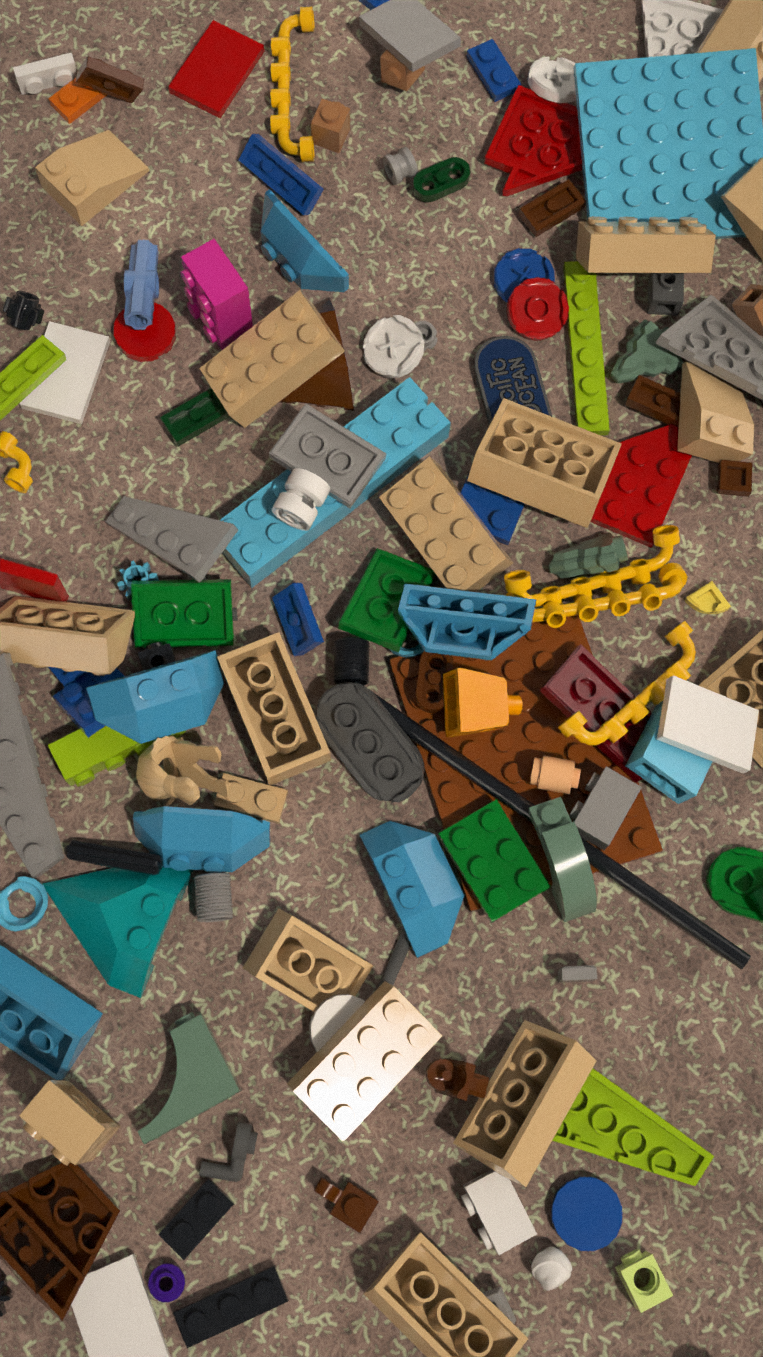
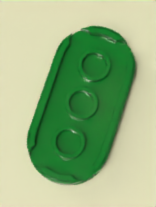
M736 847L721 853L712 861L707 871L706 884L711 899L720 909L729 914L763 923L762 914L749 896V894L763 886V852L745 847Z

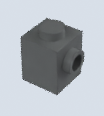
M651 273L648 279L647 314L678 316L684 302V273Z

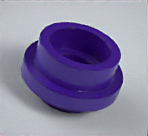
M171 1263L161 1264L156 1267L149 1277L148 1286L150 1293L160 1302L176 1300L182 1294L185 1287V1276L182 1270ZM168 1276L172 1279L173 1287L170 1290H164L160 1286L162 1277Z

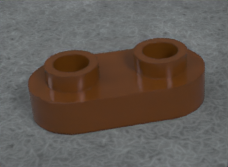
M424 651L420 657L415 699L417 705L425 712L437 713L445 708L443 674L453 669L452 655ZM432 661H439L442 667L438 670L432 669L430 666ZM434 692L437 694L438 699L434 702L428 701L426 694Z

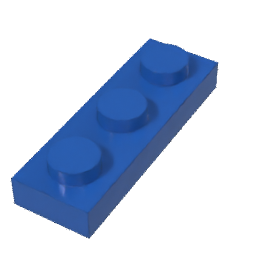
M259 134L251 135L238 159L302 215H309L324 190Z

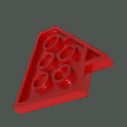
M520 85L517 86L484 160V164L510 174L503 188V196L507 197L583 170L576 106L568 103L548 101L538 96L531 89Z
M670 424L619 442L622 445L590 521L591 523L650 548L653 547V530L662 526L692 457L690 454L677 451L679 427Z

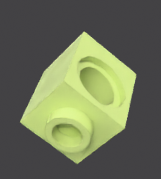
M635 1249L620 1258L622 1264L616 1266L615 1269L635 1309L640 1313L673 1296L652 1253L648 1251L641 1253L640 1249ZM641 1268H647L650 1273L649 1283L642 1288L636 1287L634 1284L636 1271Z

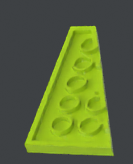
M593 1068L552 1140L692 1186L697 1185L714 1158V1155Z

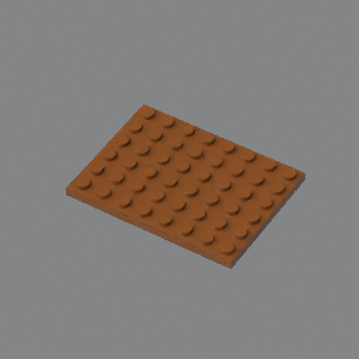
M578 615L566 617L565 623L558 628L550 627L546 621L532 622L530 631L493 660L452 655V670L464 668L503 677L507 681V694L519 695L522 698L523 707L519 715H509L508 726L492 731L446 737L445 708L437 713H428L423 711L416 703L415 695L421 655L415 657L399 656L389 659V665L405 714L534 805L561 797L568 814H570L577 801L584 803L590 792L586 791L585 787L593 773L596 772L600 775L606 766L634 782L598 746L583 744L573 735L566 738L558 729V726L568 718L539 691L577 646L581 644L592 654ZM435 660L430 663L432 669L438 670L442 667V664ZM434 692L426 694L428 701L434 702L438 699L437 694ZM415 742L423 758L424 772L443 830L496 800L491 794ZM544 755L575 761V768L581 769L578 789L571 788L570 794L538 789V785L530 784L534 757L543 759ZM641 790L610 845L604 851L595 846L620 865L663 851ZM497 799L542 874L552 887L549 864L534 825ZM590 864L592 874L601 872ZM455 865L469 911L473 912L482 909Z

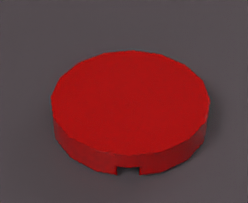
M535 277L526 279L513 290L508 298L506 312L509 323L517 334L528 340L541 341L551 338L561 330L568 319L569 305L566 294L555 285L556 283L550 279Z
M154 302L152 325L147 326L145 330H134L133 327L125 324V308L118 314L114 322V338L122 353L128 358L139 362H152L159 359L158 356L164 353L167 354L172 349L176 340V326L171 313L162 305Z

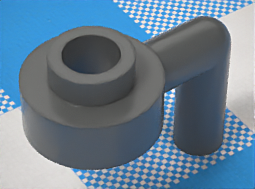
M238 1122L230 1166L202 1161L199 1176L232 1182L240 1181L243 1176L246 1155H254L258 1133L251 1132L252 1124Z

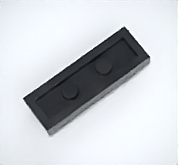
M273 1265L186 1305L173 1313L186 1348H189L288 1302L289 1299L277 1268Z

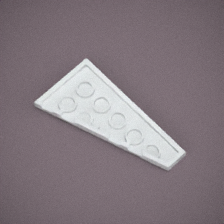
M641 0L646 57L696 53L723 9L689 0Z

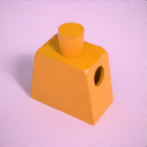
M456 668L443 674L446 737L487 732L508 726L509 715H519L522 711V698L519 695L507 694V681L503 677L464 668Z

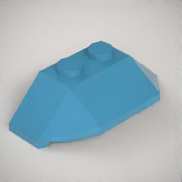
M270 189L266 191L261 224V250L266 258L270 261L275 260L281 266L280 270L283 276L289 282L294 281L301 289L334 292L347 291L349 289V274L335 261Z
M405 584L398 613L425 652L493 660L531 630L536 599Z
M216 650L92 685L86 687V691L96 721L142 744L155 740L158 737L162 738L206 724L223 687L224 679Z
M162 806L148 809L144 812L136 811L133 814L135 837L151 854L160 855L163 858L162 864L164 868H172L177 871L190 869L204 870L209 873H232L270 847V822L265 820L258 821L251 816L234 811Z
M388 821L360 834V838L416 957L419 958L448 944L464 894L435 834L393 821Z

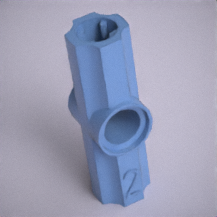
M138 240L136 244L131 245L129 270L124 272V292L126 297L124 320L125 324L133 327L134 330H145L147 326L152 325L154 299L159 297L158 246L150 243L149 240Z

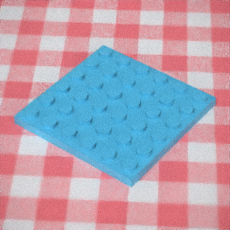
M756 48L575 63L573 70L585 199L587 201V220L588 217L599 216L607 218V222H618L619 217H635L637 222H649L650 217H664L668 219V222H679L681 217L697 218L701 224H705L706 228L716 235L715 239L746 237L721 196L763 157V123Z

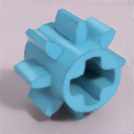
M133 560L129 568L119 570L124 581L118 582L117 586L119 590H127L125 596L128 601L132 600L131 583L136 578L141 577V581H159L157 573L149 574L151 568L148 562L142 567L136 565Z

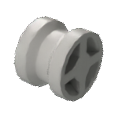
M408 147L399 149L395 155L387 154L383 157L385 172L393 185L401 183L405 177L413 178L418 173L416 161Z

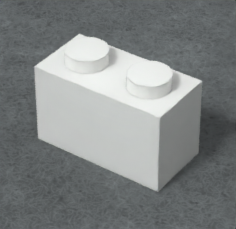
M490 1170L463 1185L466 1194L461 1196L462 1201L470 1216L477 1213L483 1225L482 1228L478 1229V1233L487 1250L494 1247L496 1253L500 1255L537 1235L510 1179L494 1170Z

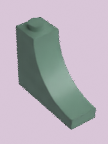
M191 1012L174 1022L176 1028L169 1031L176 1050V1078L170 1097L160 1113L145 1127L137 1131L143 1144L150 1143L242 1091L202 1014L195 1017L194 1013Z

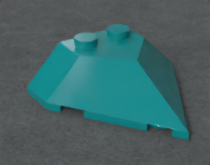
M163 867L158 875H150L110 868L47 882L42 885H44L46 892L107 984L141 998L154 968V965L151 963L177 900H182L194 870L177 871L172 868Z

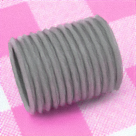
M207 873L193 878L195 880L194 892L196 893L195 906L197 907L196 920L198 922L226 921L234 917L231 900L232 890H230L232 888L230 886L231 875L229 873Z

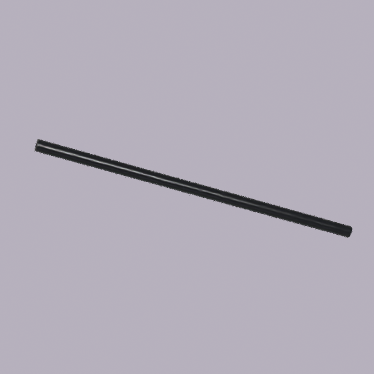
M375 694L409 738L532 823L528 813L529 807L535 806L532 802ZM581 837L589 863L739 969L742 970L751 955Z

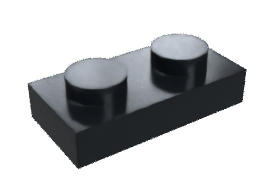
M209 1178L158 1235L185 1260L235 1203Z

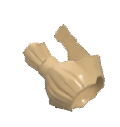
M173 736L158 737L138 758L136 772L138 784L147 797L159 802L162 806L171 805L177 798L188 805H192L200 798L199 787L217 792L226 797L229 796V791L231 790L230 783L227 780L209 775L196 763L201 759L218 764L221 761L222 755L217 746H197L189 741H184L182 737L178 739ZM162 759L164 770L159 766V763L162 761Z

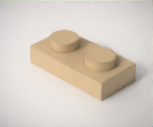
M223 773L222 779L230 783L231 790L228 797L217 793L214 802L215 807L277 824L280 823L288 790Z

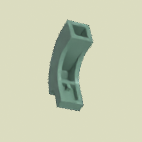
M558 797L529 807V816L549 864L552 877V894L563 921L567 922L596 912L597 895L590 863L575 822L571 821L562 798Z

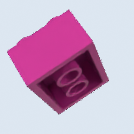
M212 239L181 256L183 270L180 274L186 284L183 289L189 299L187 307L195 319L200 318L205 325L203 330L211 343L217 342L221 350H223L252 328L253 322L248 287L217 241Z

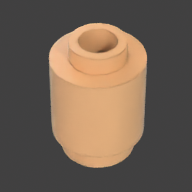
M544 755L543 759L534 757L530 784L538 785V789L570 794L571 788L578 789L581 769L575 768V761Z

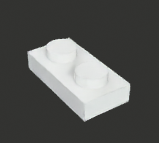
M72 52L13 67L22 95L28 93L37 94L47 88L65 86L77 76Z

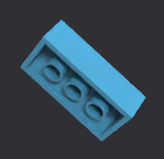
M0 945V1042L55 1080H63L93 1036L103 1013Z

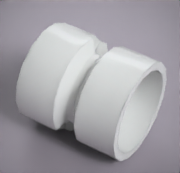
M295 468L284 485L286 492L279 494L272 507V513L287 525L299 530L308 531L318 515L316 507L323 505L330 492V486L316 474L301 468Z

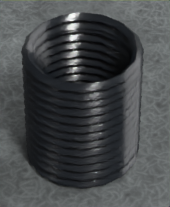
M358 637L337 639L334 642V683H355L358 681L363 685H367L369 683L370 642Z

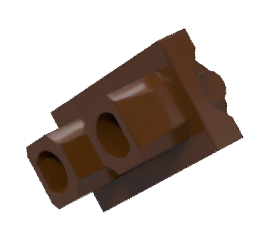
M438 1058L433 1060L426 1069V1080L432 1088L436 1089V1093L467 1101L468 1095L484 1099L489 1083V1077L474 1073L476 1065L464 1061Z

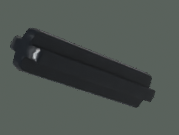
M72 840L66 847L67 858L73 861L150 875H158L163 868V858L156 854Z

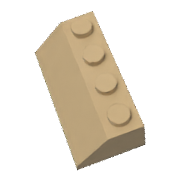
M729 0L696 53L756 48L760 83L763 78V0Z
M14 596L0 608V655L2 653H10L13 663L31 664L36 668L55 667L61 668L66 672L85 671L92 672L96 676L110 675L124 661L135 618V610Z
M524 1020L490 1078L484 1099H478L453 1144L500 1175L527 1187L595 1065L596 1060L576 1040Z
M421 1232L386 1266L364 1293L426 1357H515L528 1340Z

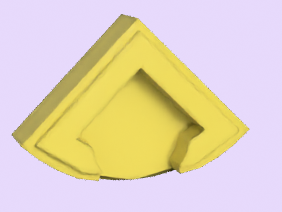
M713 581L690 594L684 600L691 608L704 614L723 613L731 607Z

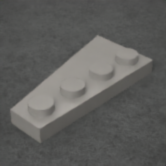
M126 496L122 498L105 521L113 529L199 583L238 532V528L231 523Z

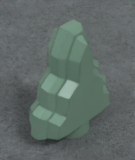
M644 319L634 328V336L626 344V353L618 358L610 375L617 384L635 381L639 375L655 377L663 372L672 374L682 368L683 361L680 356L656 344L659 336L669 327H664L660 330L652 321Z
M608 532L599 535L597 538L584 541L578 546L554 553L553 560L549 563L550 572L557 574L560 578H570L582 574L616 571L619 569V563L629 561L622 535L613 537Z

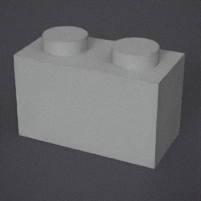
M607 766L600 775L594 772L585 787V790L590 792L585 802L577 801L569 814L570 819L575 822L580 836L604 851L610 845L642 787Z

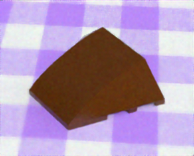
M327 298L314 306L343 347L335 309L330 298ZM342 353L287 395L280 403L295 404L299 402L316 404V407H325L326 405L343 407L344 410L354 411L345 353Z
M60 1163L29 1178L28 1181L0 1193V1259L39 1302L63 1321L120 1210L78 1165L69 1163L67 1166Z

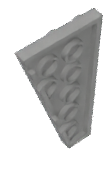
M709 295L657 339V345L763 400V338L714 296Z
M2 653L0 655V825L32 878H36L64 859V854L55 820L50 817L45 799V797H48L46 786L41 784L37 767H40L29 722L27 716L22 713L18 698L21 692L18 682H14L10 667L13 665L10 653Z

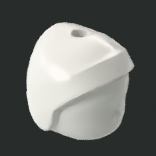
M548 1247L535 1256L531 1265L532 1275L539 1281L544 1290L549 1291L557 1288L570 1278L572 1265L560 1249Z

